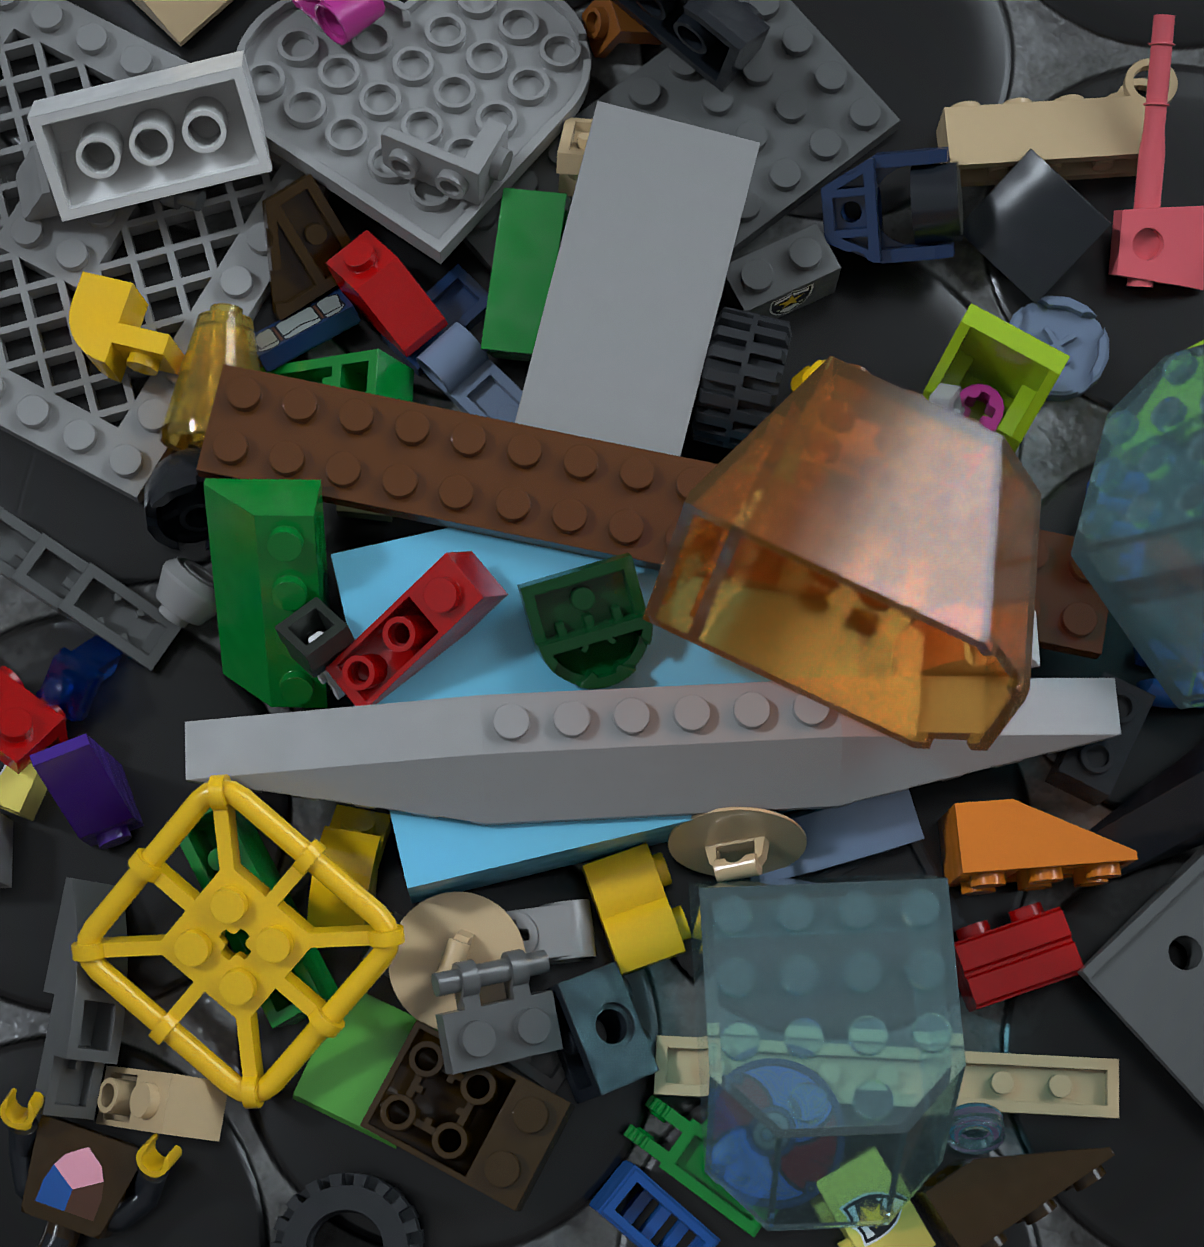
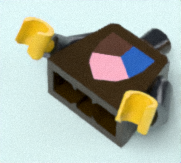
M12 1088L0 1106V1117L8 1125V1155L15 1193L22 1199L21 1212L48 1221L38 1247H76L80 1234L97 1239L109 1238L112 1233L125 1232L156 1207L168 1176V1170L182 1155L180 1146L175 1145L165 1157L156 1149V1140L159 1138L157 1133L153 1134L143 1146H139L57 1116L42 1115L38 1123L35 1117L44 1104L43 1094L35 1091L28 1102V1108L21 1106L16 1100L17 1089Z

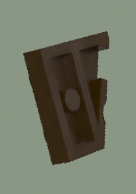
M309 173L304 174L262 201L273 313L280 321L337 285L325 262L352 242L314 178Z

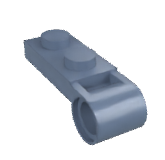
M455 322L416 358L418 365L424 373L462 412L515 423L523 391L489 359L487 353L481 349V344L460 323Z

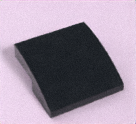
M1030 148L963 221V236L1036 304L1112 223Z

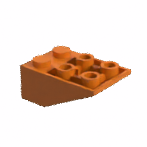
M1014 799L955 803L938 820L944 883L946 887L961 886L962 895L996 892L995 887L1004 886L1009 882H1017L1018 891L1044 890L1052 888V883L1063 881L1064 878H1073L1074 887L1104 885L1109 883V878L1120 877L1122 868L1138 860L1136 850Z

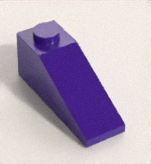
M86 733L29 755L34 769L76 835L92 847L98 844L99 849L118 846L132 838L130 831L144 826L122 764Z

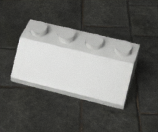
M244 50L35 100L27 117L62 222L272 171L260 107Z

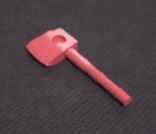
M1156 14L1153 15L1151 42L1148 44L1151 48L1146 103H1143L1145 114L1138 152L1134 208L1114 210L1108 274L1127 278L1126 286L1153 288V283L1204 290V206L1161 207L1165 164V124L1167 107L1170 106L1167 103L1172 48L1175 46L1173 43L1175 15Z

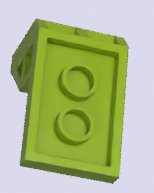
M972 303L959 323L916 408L927 409L929 396L940 383L961 386L962 390L972 384H984L998 391L1004 403L1002 419L974 474L969 480L961 484L950 485L939 481L925 505L926 507L979 517L1070 356ZM976 401L973 407H968L971 411L965 426L974 430L980 418L987 416L984 413L986 405L983 402ZM963 441L949 467L956 468L958 463H966L961 459L967 445L966 442Z

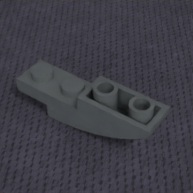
M66 877L43 990V992L54 994L35 1089V1091L42 1093L44 1096V1104L38 1113L41 1115L94 1120L105 1063L117 1065L125 1008L88 976L81 967L80 962L73 960L71 944L77 941V936L85 921L115 885ZM125 911L103 937L127 936ZM128 957L105 958L127 977Z

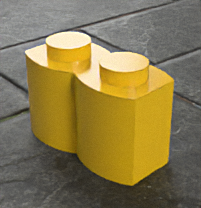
M647 843L582 866V871L610 951L621 975L629 974L685 953L683 941L692 938L682 907L679 905L671 908L663 887L672 884V880L661 852L651 855Z

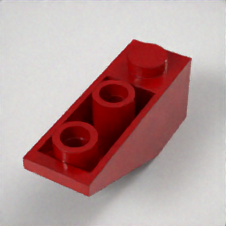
M472 551L446 552L325 670L355 706L375 705L466 635L508 593Z

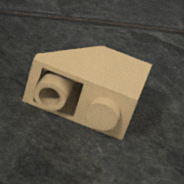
M106 1066L104 1081L100 1086L97 1101L99 1109L96 1124L219 1142L227 1095L208 1079Z

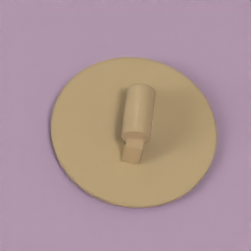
M753 807L718 808L708 813L692 815L691 819L693 820L674 827L668 838L669 852L676 861L694 871L713 875L718 882L760 876L767 872L785 868L801 857L807 844L806 834L797 822L780 813Z
M446 892L422 901L408 912L400 922L404 926L405 942L399 945V950L388 967L389 976L394 992L403 1007L418 1021L438 1030L435 1014L457 1010L455 994L440 997L434 994L431 983L433 973L451 970L452 964L455 962L472 959L476 964L501 959L503 952L522 949L526 953L525 946L517 925L498 904L474 893ZM504 983L481 987L479 993L481 1004L506 999Z

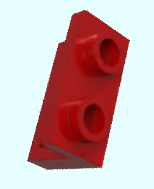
M0 666V761L19 774L31 763L29 755L42 751L49 745L52 747L68 740L66 716L53 700L48 697L39 699L24 687L21 679L6 666Z

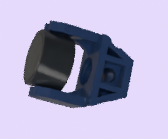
M949 147L878 152L822 187L824 237L827 243L844 251L853 252L865 257L873 263L881 264L954 257V242L963 240V203L958 161L948 162ZM903 166H911L910 197L915 243L904 244L890 238L884 232L881 182L888 174ZM849 201L860 205L862 210L860 218H854L848 214L846 206Z

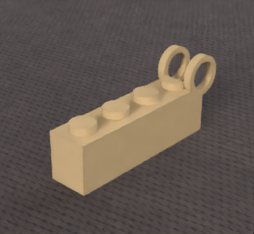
M1150 58L1135 62L1127 71L1123 85L1119 88L1118 92L1107 97L1084 99L1081 95L1070 94L1061 96L1053 101L1032 102L1028 98H1014L1007 100L1003 104L980 105L975 101H963L951 107H944L936 130L938 147H949L948 162L958 161L961 187L997 185L1030 148L1065 180L1136 176L1138 152L1144 125L1145 106L1143 103H1146V98L1141 96L1136 90L1147 92L1148 79L1133 78L1139 72L1149 70ZM1172 68L1170 70L1167 104L1172 101L1178 88L1177 76Z

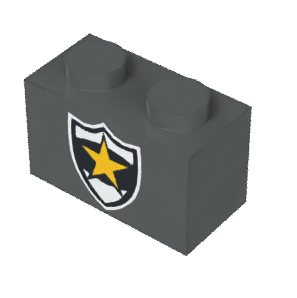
M815 223L730 262L721 299L725 307L778 319L834 293L841 266L818 224Z

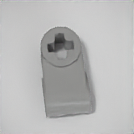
M589 899L560 901L535 908L506 911L517 925L521 935H527L528 940L523 941L526 953L545 950L550 964L578 962L597 957Z

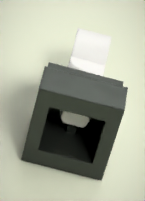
M315 597L276 625L275 629L290 656L313 678L318 677L322 684L328 682L334 695L339 700L346 694L325 669L355 640L349 626L318 597Z

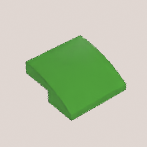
M366 993L344 1018L345 1027L335 1038L327 1037L310 1057L292 1099L396 1149V1145L361 1127L360 1124L417 1019Z

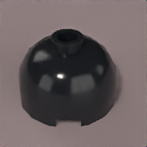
M202 447L187 448L168 455L155 466L145 485L144 506L147 530L157 542L171 549L180 550L179 542L195 543L206 540L205 549L210 550L203 485L205 478L199 477L196 471Z

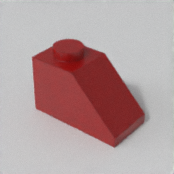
M368 230L364 231L325 262L340 290L354 305L356 311L406 357H409L448 325L445 317L399 258Z

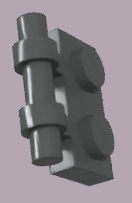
M522 949L503 952L501 959L476 964L474 960L469 959L453 963L451 970L432 974L431 983L434 994L437 997L455 994L457 1010L435 1014L446 1074L454 1075L563 1049L553 990L530 993L529 988L531 976L548 973L550 970L549 958L545 950L525 953ZM504 983L506 999L481 1004L479 995L481 987Z

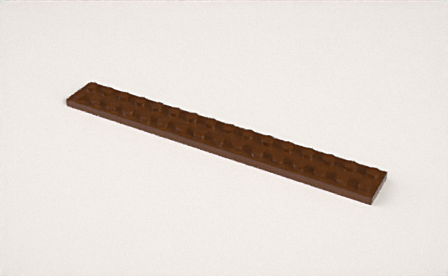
M223 364L196 468L199 477L321 480L322 499L325 503L600 559H607L628 552L632 555L634 565L914 623L937 613L965 607L973 615L1029 604L1036 611L1039 648L1091 659H1097L1102 655L1118 545L926 506L922 507L921 512H915L892 499Z

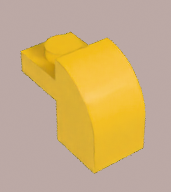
M83 271L71 302L69 325L75 342L96 368L108 378L118 382L122 381L127 366L134 371L150 376H156L158 371L178 375L185 355L169 334L141 328L148 303L135 285L131 282Z
M337 804L329 826H324L320 842L327 847L324 854L376 898L378 868L391 830V815ZM312 875L307 916L309 923L314 927L368 925L364 919Z

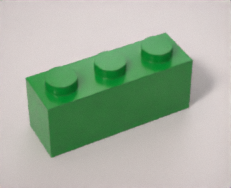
M503 188L481 349L493 358L531 361L572 202L567 193Z

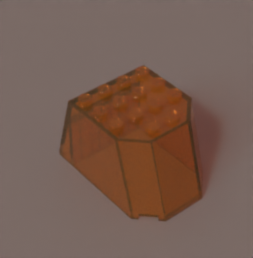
M830 356L689 492L670 540L643 620L912 748L930 749L934 739L967 740L966 744L971 750L988 751L1024 703L1030 690L1041 493L1003 435L986 428L982 423L973 418L962 417L938 406L917 392L904 390L870 374L859 365L848 364Z

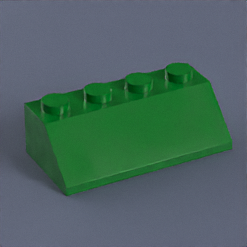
M205 478L203 485L223 674L270 707L327 708L331 690L328 682L322 684L318 677L313 678L290 656L275 629L276 625L315 597H318L330 609L321 480Z

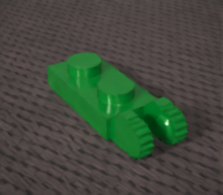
M651 1095L645 1106L658 1120L670 1124L681 1132L676 1142L668 1152L654 1141L653 1136L641 1127H634L631 1124L623 1135L659 1161V1168L754 1238L779 1201L771 1202L754 1199L731 1187L718 1174L709 1159L704 1143L703 1125L693 1118L690 1121L662 1100Z

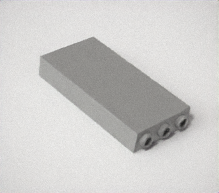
M597 101L515 423L681 456L760 142Z

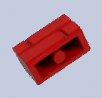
M1041 901L1008 912L1012 923L991 930L988 920H983L955 931L959 941L948 945L945 949L969 1012L1078 975V971L1084 965L1076 944L1071 938V931L1060 906L1044 911Z

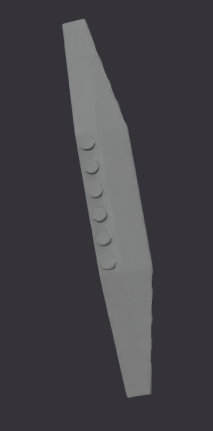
M834 678L475 695L185 722L186 781L191 783L203 784L208 782L211 775L228 774L231 781H236L253 792L262 793V791L291 795V797L300 799L354 804L355 807L382 808L409 812L411 815L437 819L438 817L488 826L688 816L708 813L712 810L726 807H753L770 811L839 808L860 800L906 791L909 788L939 780L945 781L961 777L967 773L1020 762L1026 758L1046 753L1052 754L1115 738L1121 735L1115 678Z

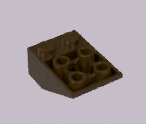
M416 1020L360 1126L512 1210L521 1212L575 1106L571 1102L500 1064L454 1075L446 1074L438 1031Z
M1110 1147L959 1159L954 1160L908 1191V1193L944 1247H1001L1008 1241L1003 1232L1015 1223L1019 1224L1025 1221L1028 1226L1039 1221L1057 1207L1053 1200L1054 1196L1072 1188L1079 1192L1098 1181L1106 1174L1101 1164L1115 1156Z

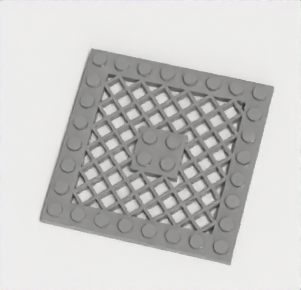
M0 0V66L4 79L0 80V98L9 96L12 108L11 112L0 114V132L17 128L21 143L0 149V167L24 161L32 146L36 145L35 140L30 141L26 126L29 125L27 117L32 106L22 109L18 93L44 86L48 98L56 96L54 83L80 77L83 89L92 87L89 75L105 83H110L188 64L189 62L67 0ZM45 52L66 63L49 67ZM36 54L39 70L13 76L10 61ZM269 150L272 168L278 170L272 181L269 172L262 173L261 176L264 184L235 191L233 181L225 182L228 194L206 199L200 211L184 206L178 210L169 209L164 211L160 199H154L152 202L155 213L138 218L141 214L138 204L64 222H62L60 215L34 221H25L20 201L13 212L10 213L7 200L19 197L17 182L15 180L3 183L0 174V253L3 254L0 255V272L14 269L18 287L0 291V308L23 302L27 318L26 321L4 327L0 326V429L141 504L144 499L145 485L155 466L172 454L220 376L223 364H227L271 292L262 201L305 173ZM315 181L326 200H328L332 191ZM258 202L246 223H244L240 207ZM232 209L237 227L209 234L204 217ZM196 219L201 237L173 244L168 226ZM160 229L164 247L137 254L132 236ZM124 241L128 257L111 261ZM231 245L218 266L214 249ZM205 252L210 270L182 278L177 259ZM169 262L173 280L146 287L141 269ZM24 266L47 277V279L28 283ZM83 271L109 278L130 272L133 273L136 288L148 303L144 316L146 324L141 325V328L165 334L177 332L173 340L185 355L178 375L158 371L156 376L149 377L137 398L132 380L149 375L134 371L127 366L121 382L110 379L103 373L91 376L86 354L75 342L69 325V311L72 302L69 289L73 292L76 291ZM205 288L191 310L187 293ZM59 292L64 310L37 317L33 299ZM178 295L183 314L155 321L150 303ZM68 325L72 344L46 351L41 333ZM31 336L36 354L9 362L5 343ZM77 359L81 379L55 386L50 366ZM40 369L44 388L20 375ZM122 383L128 403L100 410L95 390ZM85 393L90 412L65 399ZM123 420L119 427L110 424L112 422Z

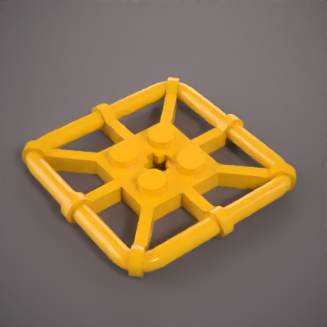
M228 774L211 775L208 782L203 783L194 790L146 848H138L128 860L130 868L85 921L77 936V941L71 944L73 960L80 962L81 967L88 976L151 1030L148 1036L158 1045L164 1041L224 1094L238 1102H242L245 1109L261 1108L264 1101H268L278 1094L327 1037L335 1038L345 1027L344 1018L391 965L399 950V945L405 942L404 926L397 924L396 919L386 906L324 854L327 847L316 838L310 842L249 788L236 781H231ZM209 808H211L214 815L220 870L200 893L165 862ZM235 809L295 860L272 890L241 864ZM309 872L369 925L314 927L287 904L284 899L303 876ZM148 882L154 883L185 910L167 934L103 937ZM240 929L246 931L250 937L246 940L245 944L251 950L250 954H244L240 951L234 953L227 946L226 930L232 934L237 933ZM369 945L373 947L327 1002L291 971L310 948ZM163 955L191 979L193 983L167 1013L105 958ZM277 989L308 1016L309 1023L264 1074L257 1010L273 991ZM205 992L236 1018L242 1076L180 1024L181 1020Z

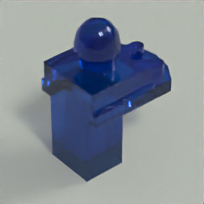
M97 635L72 651L63 647L53 657L42 687L36 692V695L40 699L43 698L48 704L58 705L67 719L73 722L82 721L87 718L101 682L115 673L123 653Z

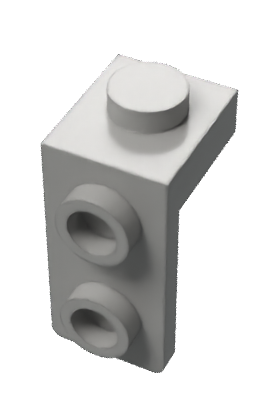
M489 117L464 158L388 126L381 134L383 164L389 167L395 174L406 179L415 178L438 188L440 192L452 199H464L478 206L481 204L494 180L502 181L513 157L512 150L508 149V125Z

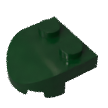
M627 552L517 585L534 646L542 660L553 673L581 688L598 689L618 684L636 671V665L643 657L647 645L651 644L653 623L651 614L646 610L631 554Z

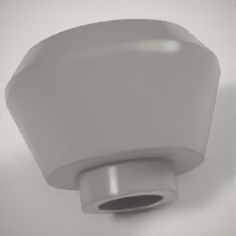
M177 557L166 561L163 564L156 591V597L161 603V606L158 608L159 612L167 620L182 628H186L189 623L200 626L217 615L213 574L199 564L184 557Z

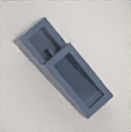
M909 789L886 796L880 795L860 800L839 808L807 809L786 815L797 822L806 834L807 844L804 853L789 866L761 874L760 876L750 877L752 886L775 882L924 839Z

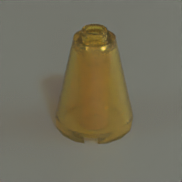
M217 303L210 306V311H205L198 315L161 425L160 442L164 446L175 451L187 449L188 444L202 447L223 364L261 371L253 320L243 314L241 307L233 304Z

